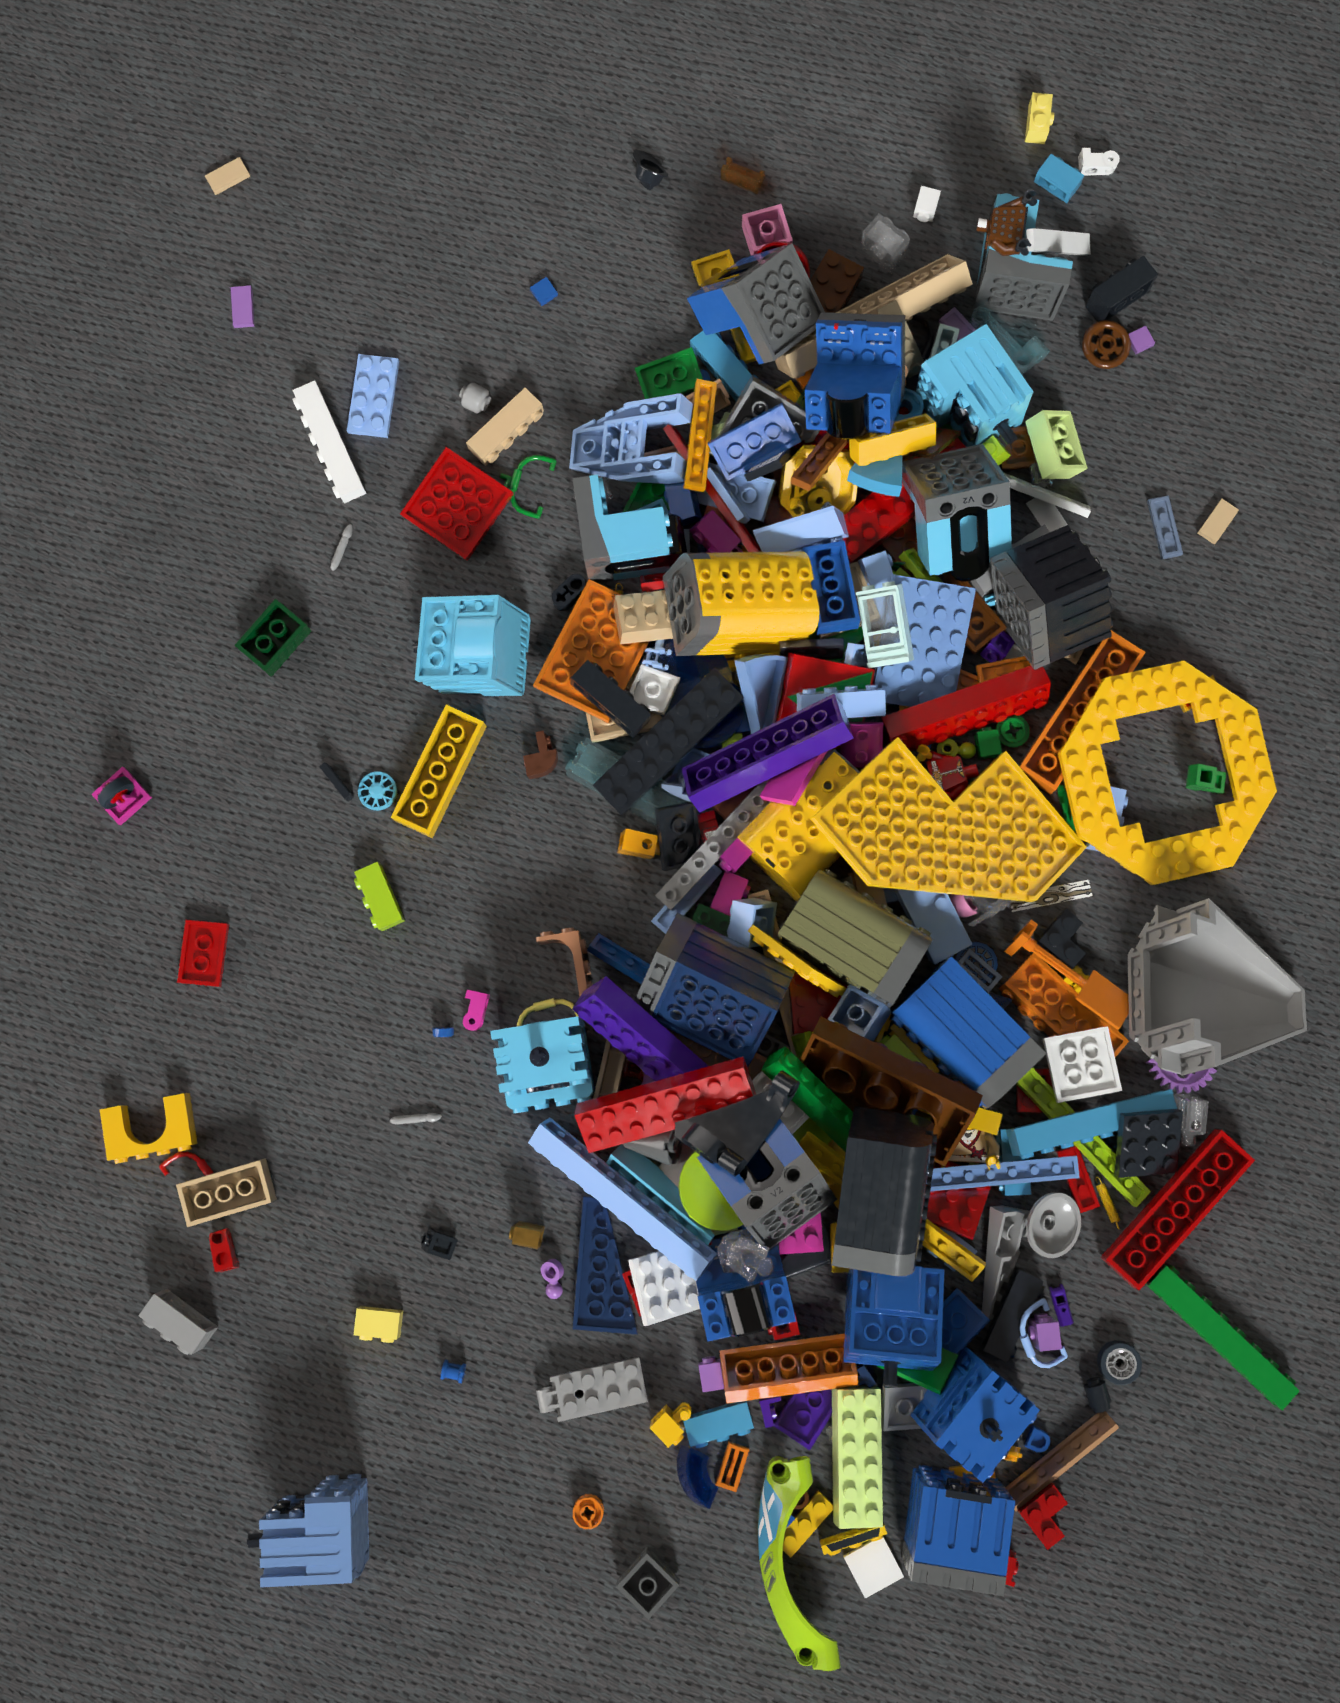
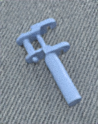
M656 640L655 649H645L644 652L647 656L646 660L642 661V664L657 670L667 671L669 666L665 665L663 667L662 663H658V658L660 655H671L672 651L670 649L665 651V648H663L664 640ZM651 655H656L655 661L650 660Z

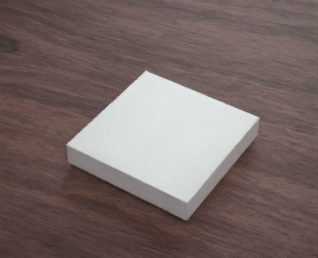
M641 664L629 692L634 696V700L638 704L642 703L650 712L664 717L681 680L680 677Z
M884 1537L878 1541L870 1540L843 1555L865 1598L904 1577Z

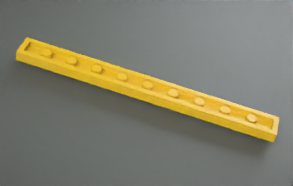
M808 1131L799 1142V1145L815 1166L842 1185L845 1158ZM926 1219L923 1246L973 1282L986 1267V1262Z

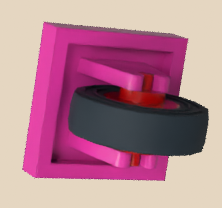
M123 766L91 794L118 825L126 822L152 798Z

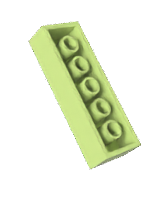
M860 1385L858 1387L850 1386L832 1389L833 1523L839 1529L883 1527L881 1389L875 1385L870 1388L867 1385Z

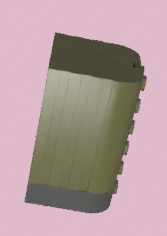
M819 869L778 932V941L849 986L851 984L890 1008L933 941V938L930 937L931 933L922 927L917 929L912 926V921L902 915L900 917L892 913L893 909L887 905L881 904L880 906L873 902L874 898L865 892L860 894L855 891L856 887L848 881L842 883L836 879L837 875L832 871Z

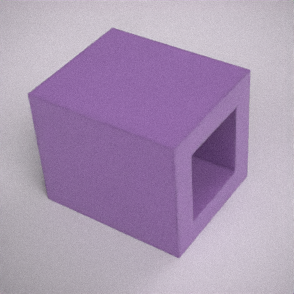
M715 1356L702 1358L703 1362H699L698 1365L702 1392L724 1389L720 1359H715Z

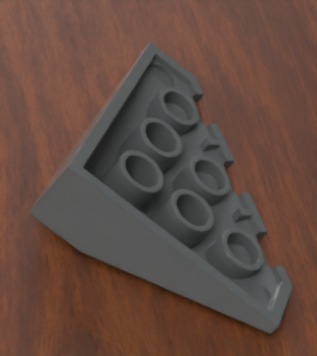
M752 375L718 437L783 403L801 441L805 440V443L813 442L820 430L806 429L805 409Z

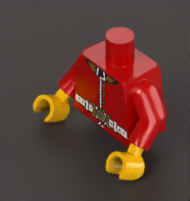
M920 745L917 749L919 753L917 759L919 761L928 759L926 763L929 774L952 801L969 786L967 779L979 776L976 764L964 767L961 757L930 752L929 747L926 745Z

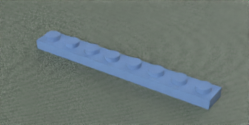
M1077 1156L1000 1162V1169H997L996 1164H992L990 1166L991 1170H988L986 1164L933 1168L930 1191L1080 1178Z

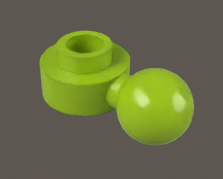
M947 739L944 742L938 743L937 753L954 757L960 754L963 758L970 759L975 755L976 748L970 742L957 746L955 741ZM945 746H950L951 751L946 752L943 748Z

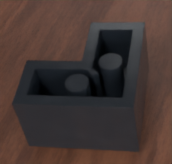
M1066 909L1058 915L1038 938L1037 944L1073 969L1086 954L1070 940L1083 922Z

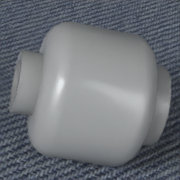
M470 383L467 387L463 386L459 394L462 406L474 413L485 412L491 402L489 391L476 383Z

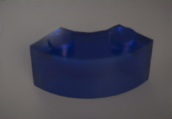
M681 1445L677 1457V1473L681 1487L695 1504L710 1509L718 1487L712 1483L708 1475L707 1463L709 1456L691 1447Z

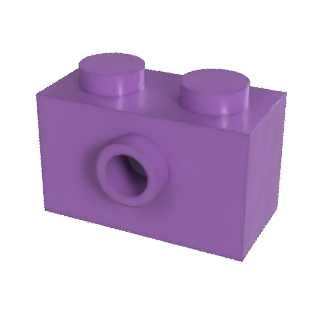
M1047 1313L1034 1314V1318H1029L1028 1334L1033 1347L1039 1351L1062 1349L1058 1321L1053 1319L1052 1316H1048Z

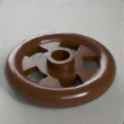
M1103 320L1091 325L1085 332L1082 340V349L1086 359L1092 365L1101 369H1111L1122 364L1128 357L1131 348L1130 336L1126 329L1119 323L1111 320ZM1104 329H1111L1112 335L1103 334ZM1093 335L1099 337L1096 344L1091 342ZM1117 338L1122 339L1123 346L1117 347ZM1103 343H1108L1109 348H1104ZM1096 349L1102 354L1100 359L1093 354ZM1115 352L1117 357L1110 360L1108 355Z

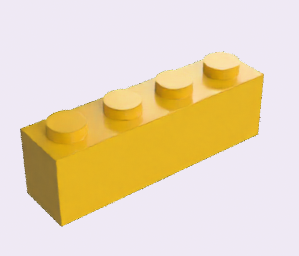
M922 414L896 421L890 434L868 433L869 429L849 434L850 458L857 465L866 466L875 461H884L890 457L907 455L909 452L926 450L928 447L935 446L936 422L929 415Z

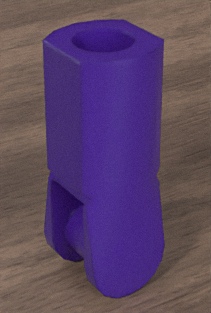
M1059 1284V1287L1053 1289L1048 1287L1059 1326L1063 1327L1073 1324L1074 1321L1063 1284ZM1062 1295L1063 1301L1057 1302L1055 1297Z

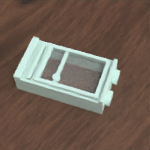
M895 581L882 583L883 587L875 589L874 585L864 586L862 591L856 592L868 668L914 660L902 584L895 585Z

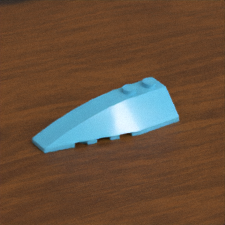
M623 1144L611 1153L606 1162L610 1167L707 1246L710 1244L715 1235L711 1229L701 1226L689 1217L682 1205L679 1188L664 1172L644 1155L625 1148Z

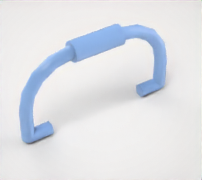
M1042 1298L1024 1312L1020 1322V1340L1027 1357L1040 1368H1050L1068 1357L1065 1347L1062 1346V1349H1060L1061 1356L1050 1362H1041L1035 1357V1351L1025 1331L1026 1321L1035 1309L1043 1306L1044 1311L1050 1310L1046 1299Z

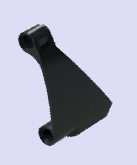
M780 1071L773 1079L772 1084L769 1085L770 1089L720 1109L675 1122V1137L712 1164L717 1163L735 1177L744 1169L771 1133L797 1092L800 1082L786 1072Z

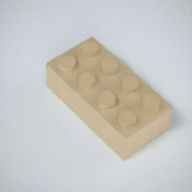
M665 590L615 595L613 608L620 644L673 639Z
M266 1158L176 1185L187 1227L277 1200Z

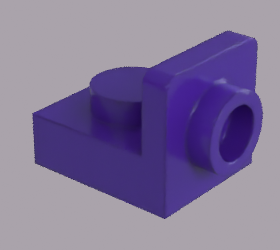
M1003 631L987 644L980 655L989 662L1001 661L1007 656L1014 644V640Z
M781 1396L759 1399L765 1428L774 1426L773 1419H777L774 1405L769 1406V1404L782 1401Z

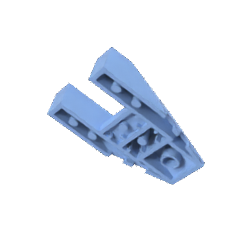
M679 393L627 402L623 404L622 408L605 413V417L597 421L595 419L573 430L569 468L626 482L659 484L684 482L686 460L678 453L673 452L644 457L646 430L663 428L668 424L675 426L691 423L693 403Z

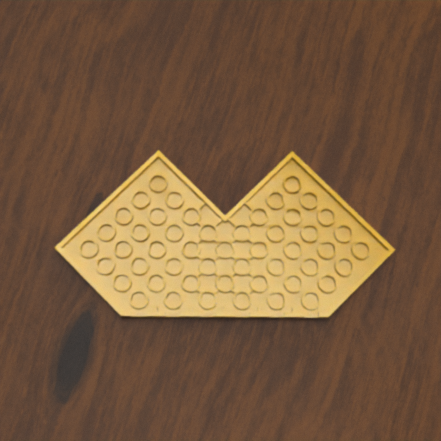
M899 737L887 745L810 818L866 885L873 887L1034 902L1087 848L1007 751L1001 753L952 801Z

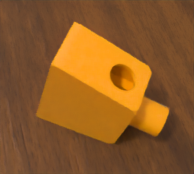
M625 829L621 832L617 853L651 859L655 854L660 855L659 842H657L658 836ZM642 842L648 845V849L642 846Z

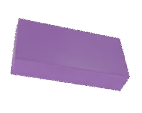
M251 285L231 287L234 328L255 326Z

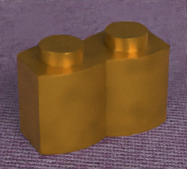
M519 1221L516 1225L511 1226L509 1239L512 1240L513 1245L538 1249L541 1247L545 1226Z

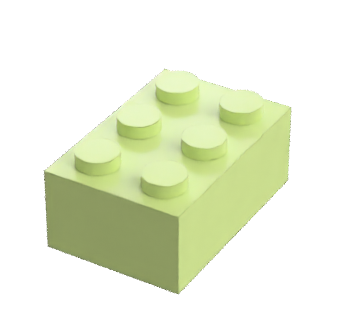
M1043 410L1025 421L1042 479H1070L1088 469L1071 411Z

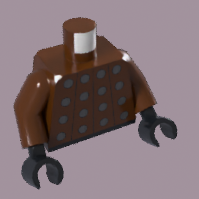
M1028 189L1024 193V197L1021 196L993 208L990 219L978 218L976 231L988 233L987 245L991 246L1002 256L1019 255L1020 253L1023 256H1027L1029 253L1026 247H1030L1031 243L1027 238H1024L1028 213L1026 204L1028 203L1030 206L1037 204V199L1031 198L1037 195L1034 189Z

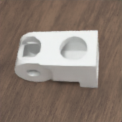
M1082 148L1078 156L1079 171L1083 175L1112 174L1119 163V155L1111 150L1105 153H1091L1090 148Z

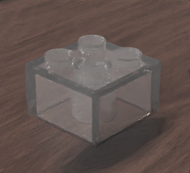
M878 214L864 229L860 250L891 274L906 258L910 238L904 230H899L894 226L888 217Z

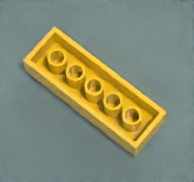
M445 705L391 816L394 821L433 839L487 727L483 721Z

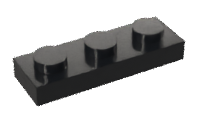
M843 638L780 641V656L788 657V652L820 659L843 658L844 640Z

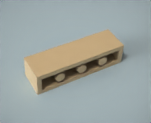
M524 388L466 442L468 449L485 466L489 462L493 463L503 449H508L518 435H523L533 421L537 422L542 417L544 412L542 403Z

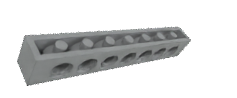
M769 780L758 784L655 895L670 910L681 901L718 861L719 857L737 839L740 833L771 802L765 801L760 797Z

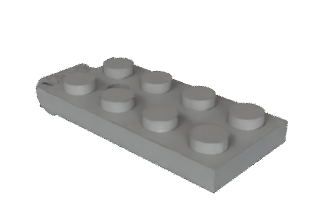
M639 1357L550 1376L552 1386L536 1390L540 1413L557 1410L558 1422L648 1402ZM577 1390L583 1391L581 1398L575 1396Z

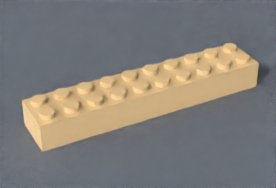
M947 254L836 313L879 314L877 309L897 300L903 315H905V320L909 321L913 318V315L928 311L936 303L947 301L949 296L964 292L973 283L966 261ZM816 329L775 360L778 370L792 378H800L805 375L806 371L815 369L817 365Z

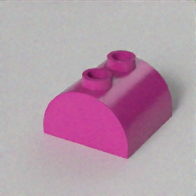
M849 722L854 738L840 745V754L854 767L864 768L883 750V722Z

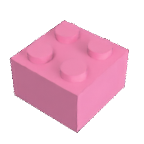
M782 204L742 215V228L751 256L755 255L766 244L774 241L793 243Z

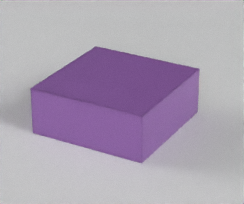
M1146 326L1129 333L1131 347L1135 354L1155 344Z

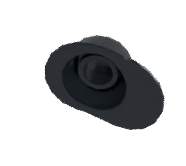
M641 150L633 152V157L637 162L636 178L641 181V184L647 190H652L654 186L660 184L663 177H668V173L652 155Z

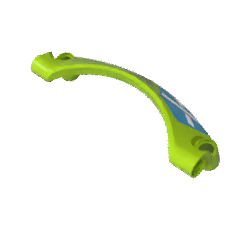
M775 1456L769 1461L766 1470L758 1516V1552L767 1597L775 1619L797 1661L803 1666L812 1665L814 1670H837L841 1667L837 1641L818 1630L801 1612L790 1593L783 1569V1541L789 1518L800 1498L813 1483L810 1457L798 1456L791 1458L789 1461L788 1458L784 1459L781 1456ZM775 1464H782L784 1470L781 1473H775L772 1470ZM803 1648L811 1650L807 1656H802L799 1652Z

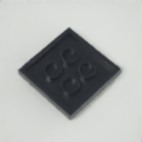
M1180 1109L1120 1113L1114 1175L1118 1178L1177 1173L1183 1111Z

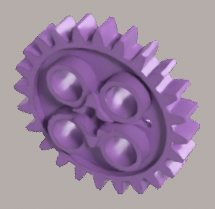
M1154 1059L1146 1062L1147 1064H1153V1068L1149 1072L1157 1073L1154 1080L1161 1078L1160 1086L1169 1084L1168 1090H1173L1176 1087L1177 1093H1181L1183 1088L1186 1094L1191 1092V1088L1194 1091H1198L1199 1085L1205 1087L1207 1085L1205 1080L1211 1081L1213 1078L1210 1074L1217 1072L1214 1068L1195 1072V1074H1186L1184 1078H1180L1177 1073L1160 1069Z

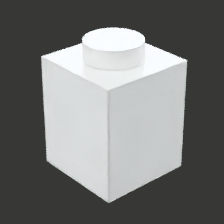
M921 186L913 217L921 222H933L941 191Z

